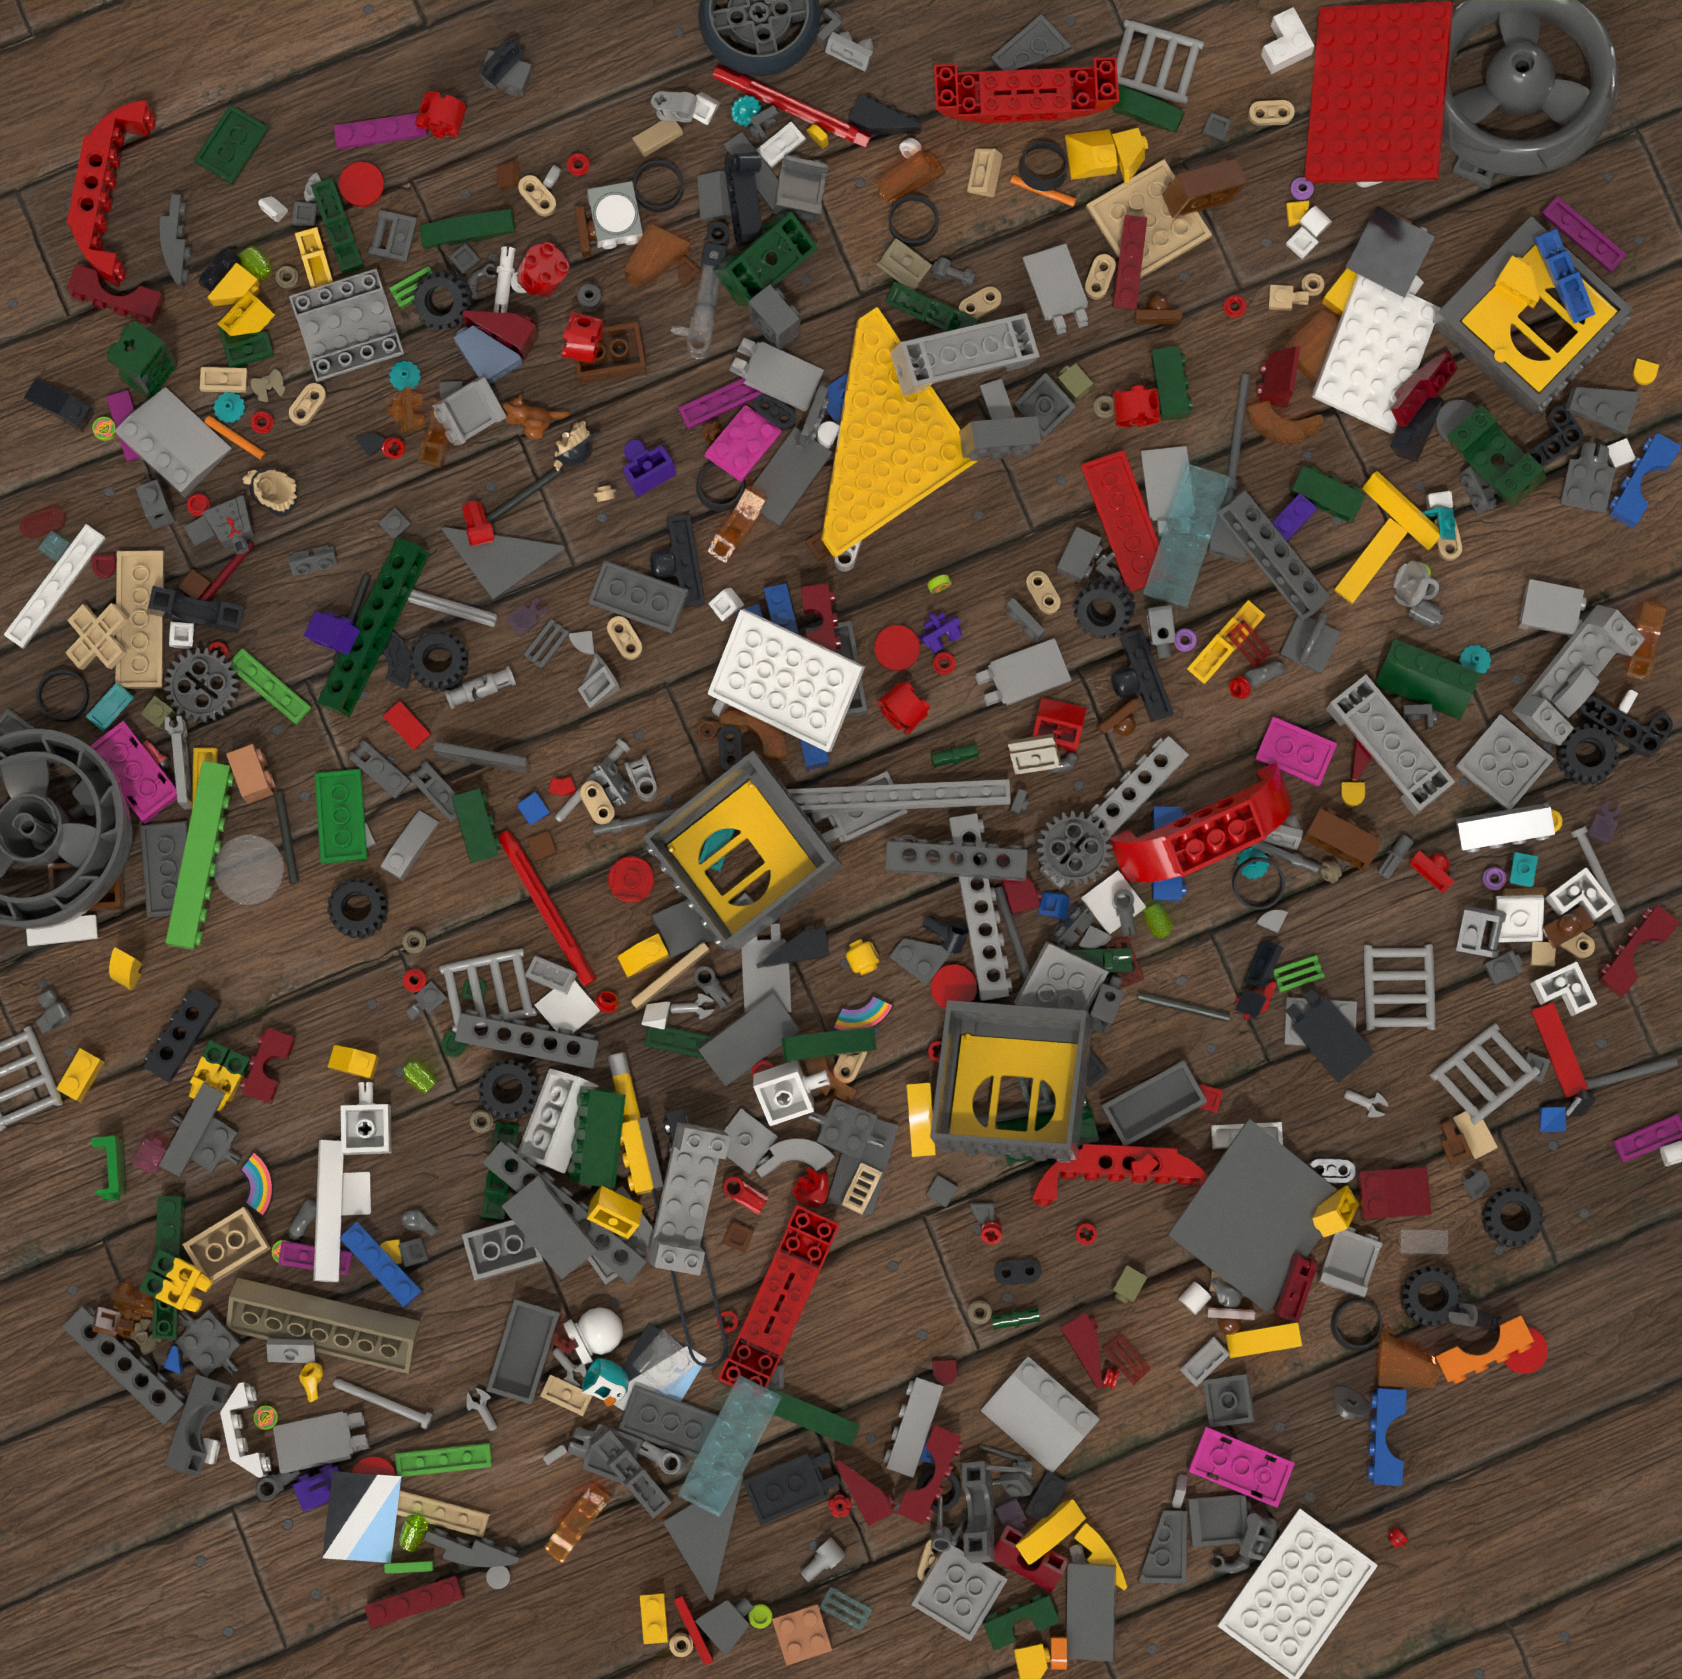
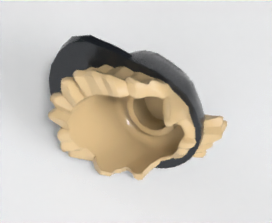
M585 421L574 423L570 433L564 432L562 434V442H556L559 452L556 451L554 454L555 461L553 466L556 467V470L559 471L562 465L565 467H575L585 464V461L592 454L590 440L596 437L601 430L596 428L589 432L586 430Z
M261 469L259 471H249L248 475L242 479L244 484H249L252 498L275 515L285 517L294 509L297 503L295 480L289 478L287 474L277 472L275 469Z

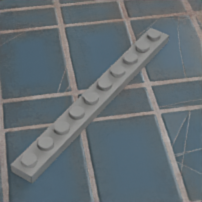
M1009 779L787 789L805 814L1011 804Z

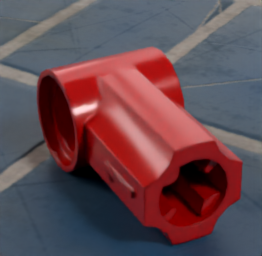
M476 501L467 502L466 505L462 506V513L467 525V537L470 546L494 542L491 523L486 520L482 504Z
M737 1177L727 1179L722 1187L723 1194L727 1198L734 1200L756 1215H759L768 1200L767 1196L745 1184ZM736 1182L740 1187L739 1193L736 1195L730 1194L727 1191V1184Z

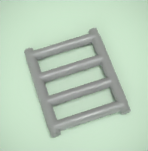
M1125 19L1124 27L1126 29L1117 55L1118 85L1186 104L1188 101L1186 93L1199 49L1202 50L1205 43L1198 39ZM1137 31L1147 34L1134 80L1121 77L1133 33ZM1158 37L1169 42L1156 86H1152L1142 82L1155 39ZM1177 44H1182L1191 48L1176 93L1166 90L1164 87Z
M1364 945L1366 1030H1375V1027H1427V1029L1435 1030L1433 945H1424V948H1372L1370 945ZM1424 957L1425 971H1374L1373 958ZM1425 980V994L1374 995V981ZM1426 1003V1017L1375 1018V1004Z
M523 948L439 966L441 974H444L455 1024L452 1025V1032H457L460 1013H462L453 972L467 969L475 1010L480 1012V1016L486 1017L476 967L490 964L500 1011L499 1015L503 1016V1021L511 1022L513 1018L525 1019L537 1015L535 1007L532 1008L522 961L524 956ZM513 959L523 1009L509 1012L499 962ZM479 1022L475 1029L488 1026L483 1022Z
M1496 1023L1484 1030L1430 1074V1077L1434 1081L1438 1080L1471 1116L1470 1120L1474 1125L1540 1074V1070L1537 1067L1532 1068L1499 1032L1500 1028ZM1491 1037L1525 1073L1515 1082L1481 1046ZM1473 1051L1507 1087L1499 1095L1496 1096L1463 1060ZM1454 1066L1488 1100L1489 1103L1480 1110H1477L1445 1075Z
M31 1026L24 1028V1032L0 1042V1052L25 1041H28L32 1054L0 1067V1077L37 1062L41 1075L0 1092V1103L44 1083L50 1096L5 1116H2L0 1111V1131L6 1129V1125L54 1104L55 1106H60L63 1104L61 1095L56 1090V1083Z

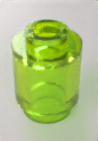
M250 246L239 256L241 264L258 280H265L271 275L273 265L259 249Z
M1159 903L1143 911L1145 915L1143 919L1153 938L1158 936L1159 940L1172 934L1170 930L1174 926L1165 908H1161Z
M410 1061L402 1070L405 1074L402 1078L417 1092L421 1091L424 1095L437 1082L434 1074L419 1061L415 1064Z
M413 1514L406 1517L399 1535V1545L403 1549L416 1551L421 1546L428 1528V1522L422 1515Z

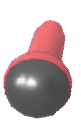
M148 740L144 741L142 745L161 770L168 769L170 765L169 758L160 754Z

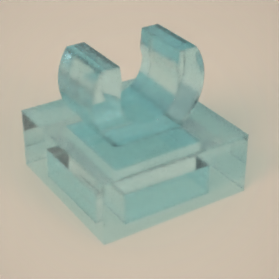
M51 530L38 550L57 563L71 544Z

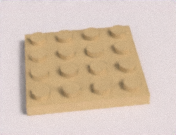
M1165 160L1158 162L1133 177L1130 182H1124L1086 206L1118 258L1120 256L1124 216L1131 215L1148 218L1140 279L1212 236L1198 212L1172 219L1162 193L1168 187L1167 185L1174 180L1175 175Z

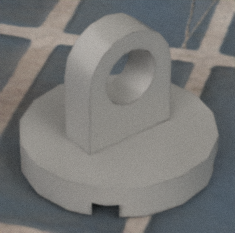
M1411 560L1408 564H1403L1396 574L1394 580L1396 594L1394 593V597L1403 606H1416L1422 599L1430 600L1434 598L1439 591V584L1428 575V570L1423 563Z

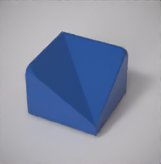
M1565 1107L1540 1108V1132H1565Z

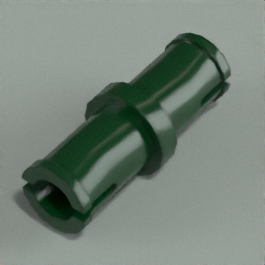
M973 743L957 748L956 746H951L948 750L931 753L930 756L932 765L935 768L936 766L954 763L955 765L959 764V761L978 758L979 752L977 744Z
M1038 1307L1020 1311L1013 1309L1009 1313L991 1315L994 1330L1011 1326L1018 1328L1022 1324L1040 1322Z

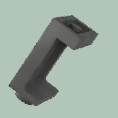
M785 155L781 163L773 214L792 212L797 219L817 223L822 211L821 202L829 165L824 164L820 160L810 161L801 159L797 155Z
M1246 1495L1187 1499L1191 1547L1237 1544L1246 1535L1249 1527L1246 1522L1247 1514L1251 1513L1250 1499H1246Z

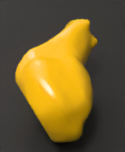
M315 1362L307 1363L299 1375L309 1402L318 1399L317 1386L323 1376L322 1366Z

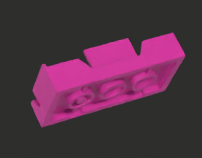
M124 721L90 746L102 755L114 769L122 782L120 788L127 803L143 823L146 824L163 808L177 800L176 787ZM131 738H134L139 744L137 748L130 741ZM159 774L163 775L167 780L165 784L158 777ZM131 796L137 802V805H133L129 801Z
M1204 1427L1187 1472L1278 1508L1295 1463ZM1224 1437L1232 1440L1231 1445L1220 1441V1438ZM1268 1455L1275 1458L1276 1461L1274 1463L1264 1459V1457ZM1207 1472L1217 1475V1480L1207 1477ZM1254 1490L1261 1493L1262 1497L1259 1498L1251 1495V1491Z

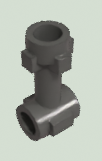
M942 257L935 261L932 268L933 277L945 280L947 275L961 280V285L967 287V285L972 287L976 274L972 273L973 270L967 269L963 272L950 267L951 261Z

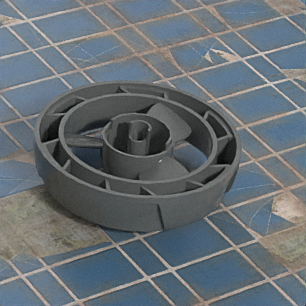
M1467 0L1453 9L1442 141L1451 151L1468 163L1486 171L1510 176L1546 173L1567 165L1580 157L1592 147L1606 129L1612 117L1618 95V61L1614 44L1604 24L1594 12L1591 13L1578 0ZM1540 20L1561 29L1579 46L1589 67L1590 90L1579 83L1555 79V67L1551 58L1537 46ZM1499 21L1500 31L1506 47L1500 49L1490 60L1485 86L1464 91L1453 97L1450 85V71L1458 51L1475 32L1491 23ZM1496 108L1515 116L1529 115L1542 109L1548 117L1564 128L1538 139L1510 140L1489 134L1478 128L1475 124L1484 120Z
M27 729L0 736V780L3 778L11 798L0 809V878L14 860L26 866H41L52 863L62 857L71 865L79 868L63 885L46 894L29 898H14L0 895V925L39 930L66 924L78 919L97 904L111 889L115 881L121 877L127 864L133 839L129 807L120 788L122 782L102 755L86 743L66 733L46 729ZM47 762L58 763L72 768L84 780L95 803L96 828L87 824L69 823L63 808L46 797L49 784V767Z

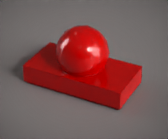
M1419 850L1409 861L1411 867L1443 894L1455 882L1446 874L1450 864L1447 856L1442 853L1432 854L1428 858Z

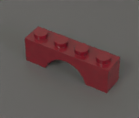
M1124 216L1113 308L1135 311L1137 308L1147 217Z
M75 264L66 288L73 300L82 303L84 300L92 302L94 307L105 310L107 307L114 310L113 312L119 316L127 317V315L135 317L136 321L148 325V322L156 324L165 300L162 293L139 286L133 293L126 296L111 295L103 290L101 276L98 271Z
M1658 905L1653 909L1649 907L1641 916V919L1644 921L1639 927L1634 926L1627 935L1629 940L1625 946L1620 944L1613 953L1615 959L1612 963L1607 962L1599 971L1602 976L1598 981L1620 998L1627 993L1638 978L1633 967V955L1636 948L1641 943L1647 941L1663 943L1680 923Z
M937 1425L934 1426L925 1446L934 1459L935 1472L933 1478L927 1486L920 1490L906 1491L897 1514L923 1525L924 1521H930L935 1510L931 1508L934 1499H940L944 1489L940 1484L944 1477L949 1478L954 1466L950 1464L953 1455H959L963 1443L960 1442L961 1436Z
M457 1575L365 1605L364 1608L370 1628L372 1629L464 1599L465 1597Z

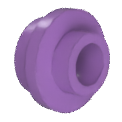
M1303 177L1293 181L1291 193L1294 198L1306 200L1313 194L1314 187L1311 181H1306V178ZM1304 185L1306 191H1300L1298 186Z
M1184 628L1175 633L1176 642H1174V646L1179 651L1187 652L1195 647L1196 635L1193 631ZM1182 637H1187L1189 639V643L1182 644L1180 639Z
M1491 867L1484 872L1483 883L1490 890H1499L1506 883V874L1498 867ZM1491 875H1496L1498 877L1497 883L1491 882Z

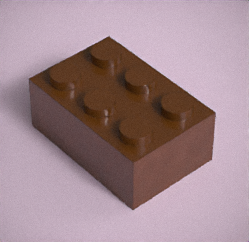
M1222 159L1214 165L1208 166V164H1203L1192 171H1188V169L1179 171L1175 175L1174 180L1167 185L1168 187L1162 193V197L1173 219L1231 203L1246 185L1247 181L1237 159L1229 161Z
M638 322L604 327L594 364L575 360L579 384L647 373Z
M1320 808L1311 821L1303 840L1365 871L1370 866L1382 843V840L1378 838L1379 835L1368 829L1365 832L1357 828L1358 824L1350 819H1345L1344 821L1336 817L1337 813L1329 808L1324 810Z
M70 863L48 864L49 892L63 885L79 868ZM123 873L115 881L107 894L86 912L125 910Z

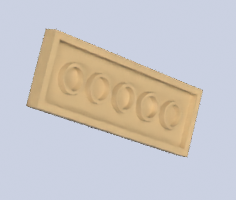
M117 551L116 606L129 621L116 634V640L125 649L127 654L116 664L115 683L118 682L125 689L163 688L164 617L147 614L152 586L164 588V551Z

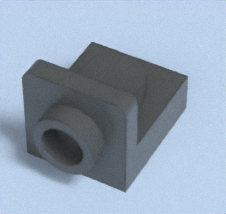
M828 8L823 10L824 19L828 24L824 23L819 28L817 34V43L823 48L827 46L832 32L839 34L843 30L841 16L834 10L831 12Z
M774 105L750 119L751 127H749V130L754 139L759 138L761 143L766 142V135L762 129H769L777 123L778 111Z
M1112 552L1109 556L1104 554L1095 563L1097 567L1094 573L1098 577L1105 576V579L1112 576L1114 581L1117 582L1121 578L1120 573L1115 568L1108 567L1114 561L1116 555Z
M1432 704L1404 705L1401 708V717L1408 718V721H1421L1422 717H1425V730H1431L1433 724H1436V711L1432 710Z
M1510 951L1501 957L1485 963L1484 966L1493 985H1496L1519 975L1522 972L1523 963L1518 954L1515 955L1513 951Z

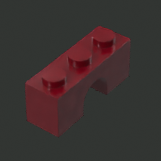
M828 584L801 587L804 614H817L823 620V625L819 630L806 632L807 639L837 653V649H841L840 636H835L834 627L838 626L837 613H832L831 604H835L834 590H829Z
M267 1028L266 1032H261L257 1043L260 1045L257 1054H253L249 1063V1067H252L249 1076L245 1075L241 1084L243 1095L272 1105L280 1083L268 1078L266 1066L270 1060L275 1058L289 1060L296 1042L294 1037Z
M1006 1525L994 1546L995 1561L1052 1593L1062 1577L1069 1559L1053 1550H1049L1039 1559L1028 1565L1015 1546L1025 1534Z

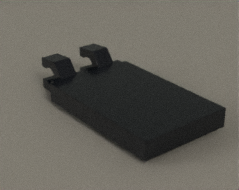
M1310 989L1303 995L1312 1007L1306 1014L1303 1015L1295 1004L1291 1005L1285 1012L1295 1022L1293 1024L1295 1028L1292 1029L1331 1076L1340 1083L1369 1058L1374 1051L1329 999L1323 998L1321 1000L1313 989Z
M829 1452L814 1458L813 1454L809 1455L807 1453L742 1481L760 1525L826 1498V1495L829 1494V1488L842 1483L839 1474L823 1480L819 1466L833 1461Z

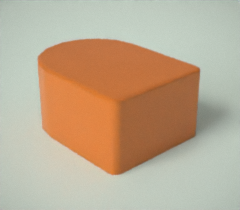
M1050 1636L1051 1670H1067L1066 1636Z

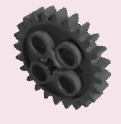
M196 648L195 654L187 650L188 657L185 658L180 654V663L172 661L175 669H167L171 674V678H164V680L169 682L170 686L165 687L164 690L171 692V694L166 699L174 700L170 707L173 709L179 707L178 715L186 712L185 719L187 720L194 715V722L196 723L199 722L200 717H202L205 723H208L209 716L216 721L217 713L225 716L223 710L225 707L232 710L229 704L230 701L237 702V699L232 695L233 693L240 692V690L234 688V685L240 683V680L233 679L238 674V671H230L234 664L232 662L225 664L227 660L225 655L218 659L219 652L216 650L212 655H210L209 648L205 649L204 654H202L200 648ZM204 663L206 667L205 672L202 675H197L195 671L196 666ZM186 672H190L196 679L205 682L204 685L215 692L218 698L215 699L207 691L201 689L196 682L186 675ZM221 677L223 679V686L216 690L213 682L216 678ZM185 681H189L191 684V689L187 693L181 691V685ZM207 695L209 703L206 707L201 708L199 706V699Z
M1072 811L1070 817L1067 818L1063 812L1061 814L1062 820L1054 816V825L1046 823L1045 826L1049 831L1041 830L1040 834L1045 839L1037 840V843L1043 846L1036 850V853L1043 854L1038 859V862L1046 863L1042 868L1043 871L1051 870L1049 878L1054 875L1058 876L1056 883L1065 879V886H1068L1070 881H1073L1075 887H1077L1079 881L1082 880L1086 886L1088 883L1087 878L1095 882V873L1103 875L1100 867L1108 868L1109 864L1104 859L1112 858V855L1106 852L1113 848L1112 845L1106 844L1111 839V836L1103 835L1107 830L1106 827L1098 828L1100 820L1095 823L1091 822L1093 815L1084 819V812H1081L1079 817H1076L1074 811ZM1075 827L1079 830L1080 836L1071 838L1067 830ZM1086 833H1088L1089 837L1080 845L1078 849L1079 853L1074 852L1068 858V860L1063 865H1061L1060 861L1069 853L1071 849L1069 845H1072L1074 847L1080 841V839ZM1087 843H1094L1097 846V852L1089 854L1085 850V845ZM1056 844L1063 846L1064 853L1062 855H1055L1052 852V846ZM1078 860L1082 868L1078 871H1073L1069 867V862Z

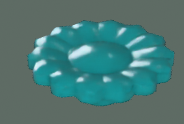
M745 95L744 97H739L731 107V116L734 117L733 120L738 125L747 127L750 124V119L761 113V105L753 96Z
M410 361L396 363L389 373L391 377L390 382L393 384V387L405 392L414 390L415 386L419 385L418 381L421 380L420 370L417 369V365H413Z
M225 392L223 395H219L213 407L215 415L218 416L220 421L225 423H234L236 420H240L246 408L244 400L241 399L240 395H235L234 392Z
M1470 645L1469 648L1466 647L1464 649V652H1461V658L1459 659L1461 666L1481 674L1486 673L1487 669L1490 668V653L1486 652L1484 647Z
M1249 848L1248 850H1243L1242 854L1238 856L1237 865L1239 866L1243 861L1252 857H1264L1267 859L1268 857L1265 856L1263 851ZM1251 863L1243 868L1241 875L1246 876L1248 879L1253 878L1256 880L1258 877H1263L1264 873L1268 871L1269 863Z

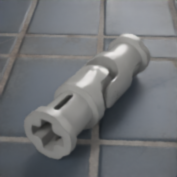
M507 666L505 670L495 674L488 673L480 678L462 683L461 687L451 691L445 690L444 692L452 710L455 709L456 705L467 701H476L487 695L498 692V689L510 684L514 686L516 682L510 667Z

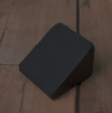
M1244 989L1235 1010L1256 1020L1267 997Z
M1581 1089L1569 1104L1566 1115H1585L1596 1101V1098L1586 1090Z

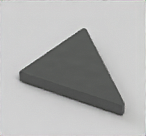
M442 528L443 533L493 601L565 551L562 545L494 535V542L470 546L466 530Z
M742 1474L663 1522L710 1601L714 1599L743 1480Z

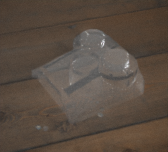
M663 1329L632 1365L663 1394L668 1396L696 1363L692 1360L689 1352Z

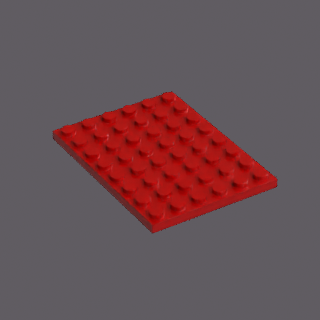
M1451 1L1319 7L1304 176L1306 181H1311L1312 183L1439 180L1453 17V3Z

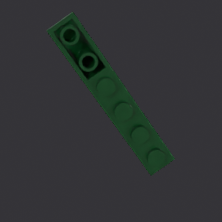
M158 1196L156 1254L159 1249H165L183 1260L184 1246L182 1244H184L186 1197ZM154 1298L152 1339H177L180 1309Z

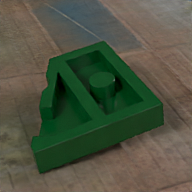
M220 326L218 327L230 368H237L274 357L268 333L255 332L230 336Z

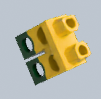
M209 1040L194 1076L190 1081L193 1085L190 1089L189 1097L195 1099L203 1083L206 1082L225 1093L217 1109L221 1111L227 1101H232L247 1069L250 1068L249 1063L251 1059Z
M159 1249L150 1266L152 1271L147 1272L139 1291L180 1310L187 1309L198 1312L203 1301L193 1296L196 1288L208 1292L213 1280L204 1275L205 1271L178 1258L165 1249Z

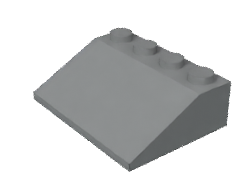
M166 387L130 414L115 430L117 436L183 498L232 450L226 442Z
M1028 1356L980 1410L1051 1473L1058 1468L1100 1420Z

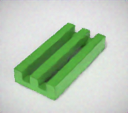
M429 266L389 288L400 309L412 304L411 300L415 299V295L403 301L400 298L413 292V290L417 289V286L414 284L398 294L396 292L432 273Z
M1317 955L1273 971L1280 993L1325 977ZM1312 962L1314 964V966L1300 970L1298 972L1283 977H1279V973ZM1313 971L1317 972L1315 976L1285 986L1282 985L1284 981Z
M434 1561L384 1564L386 1574L433 1571L435 1565Z

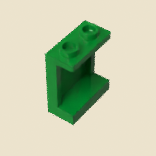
M117 1136L91 1138L92 1148L99 1151L106 1150L109 1187L107 1189L95 1190V1195L102 1197V1200L106 1201L120 1200V1196L126 1195L123 1139Z

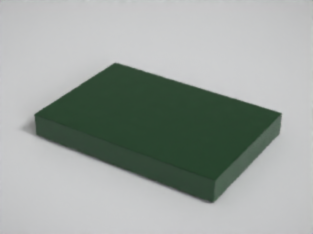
M229 105L195 157L194 162L234 185L269 131V127L236 107Z

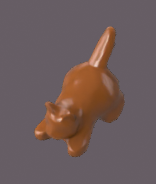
M522 394L502 405L507 412L505 413L507 418L504 420L510 424L523 425L525 435L531 440L541 439L552 419H563L570 415L569 411L548 412L541 407L528 406L523 402Z

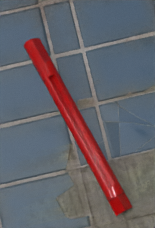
M720 64L714 70L713 78L735 87L739 91L772 106L774 105V107L811 124H816L820 128L866 148L870 142L872 134Z
M510 830L503 832L498 836V840L567 960L577 973L583 986L592 984L597 978L521 846Z

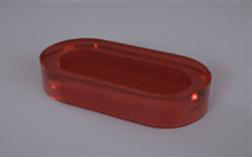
M47 508L25 516L20 522V530L25 537L35 539L61 530L66 523V517L59 508Z

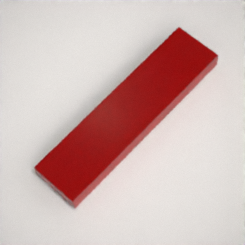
M1554 1002L1532 1010L1531 1014L1565 1098L1578 1094L1581 1089L1589 1090Z

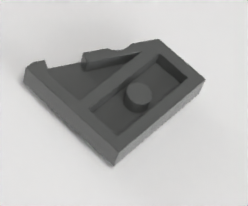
M903 939L889 958L927 986L952 953L946 951L940 945Z

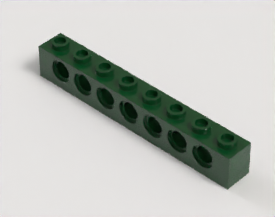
M397 538L394 546L391 548L390 555L382 567L380 575L372 587L370 595L361 609L360 616L354 626L360 632L349 654L340 653L334 668L330 672V677L320 693L317 703L329 711L350 718L430 555L421 546Z

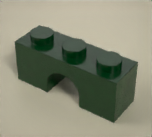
M1040 1593L1030 1597V1603L1022 1606L1019 1602L1007 1607L1009 1612L999 1615V1612L986 1616V1622L982 1624L993 1650H998L1016 1642L1013 1635V1625L1018 1619L1028 1618L1032 1620L1038 1632L1060 1623L1049 1595L1043 1596Z

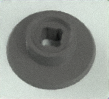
M1344 1386L1334 1388L1335 1410L1340 1416L1353 1420L1355 1417H1365L1370 1414V1405L1360 1393Z

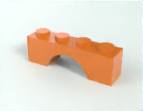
M1519 1315L1500 1325L1498 1342L1487 1353L1473 1355L1455 1346L1435 1357L1448 1383L1453 1381L1454 1384H1457L1467 1379L1466 1374L1475 1371L1478 1374L1488 1369L1487 1364L1494 1360L1498 1364L1509 1359V1353L1515 1350L1522 1353L1532 1348L1530 1343L1534 1342L1522 1316Z

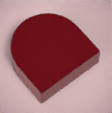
M92 555L93 572L102 579L112 577L116 572V555Z
M956 1360L932 1361L933 1376L938 1383L947 1385L955 1380L957 1376Z

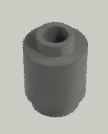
M587 284L580 288L578 292L580 307L586 312L597 311L602 304L600 290L592 284Z
M1422 599L1416 606L1411 607L1408 616L1412 617L1413 621L1432 629L1434 625L1439 627L1444 614L1440 613L1442 608Z

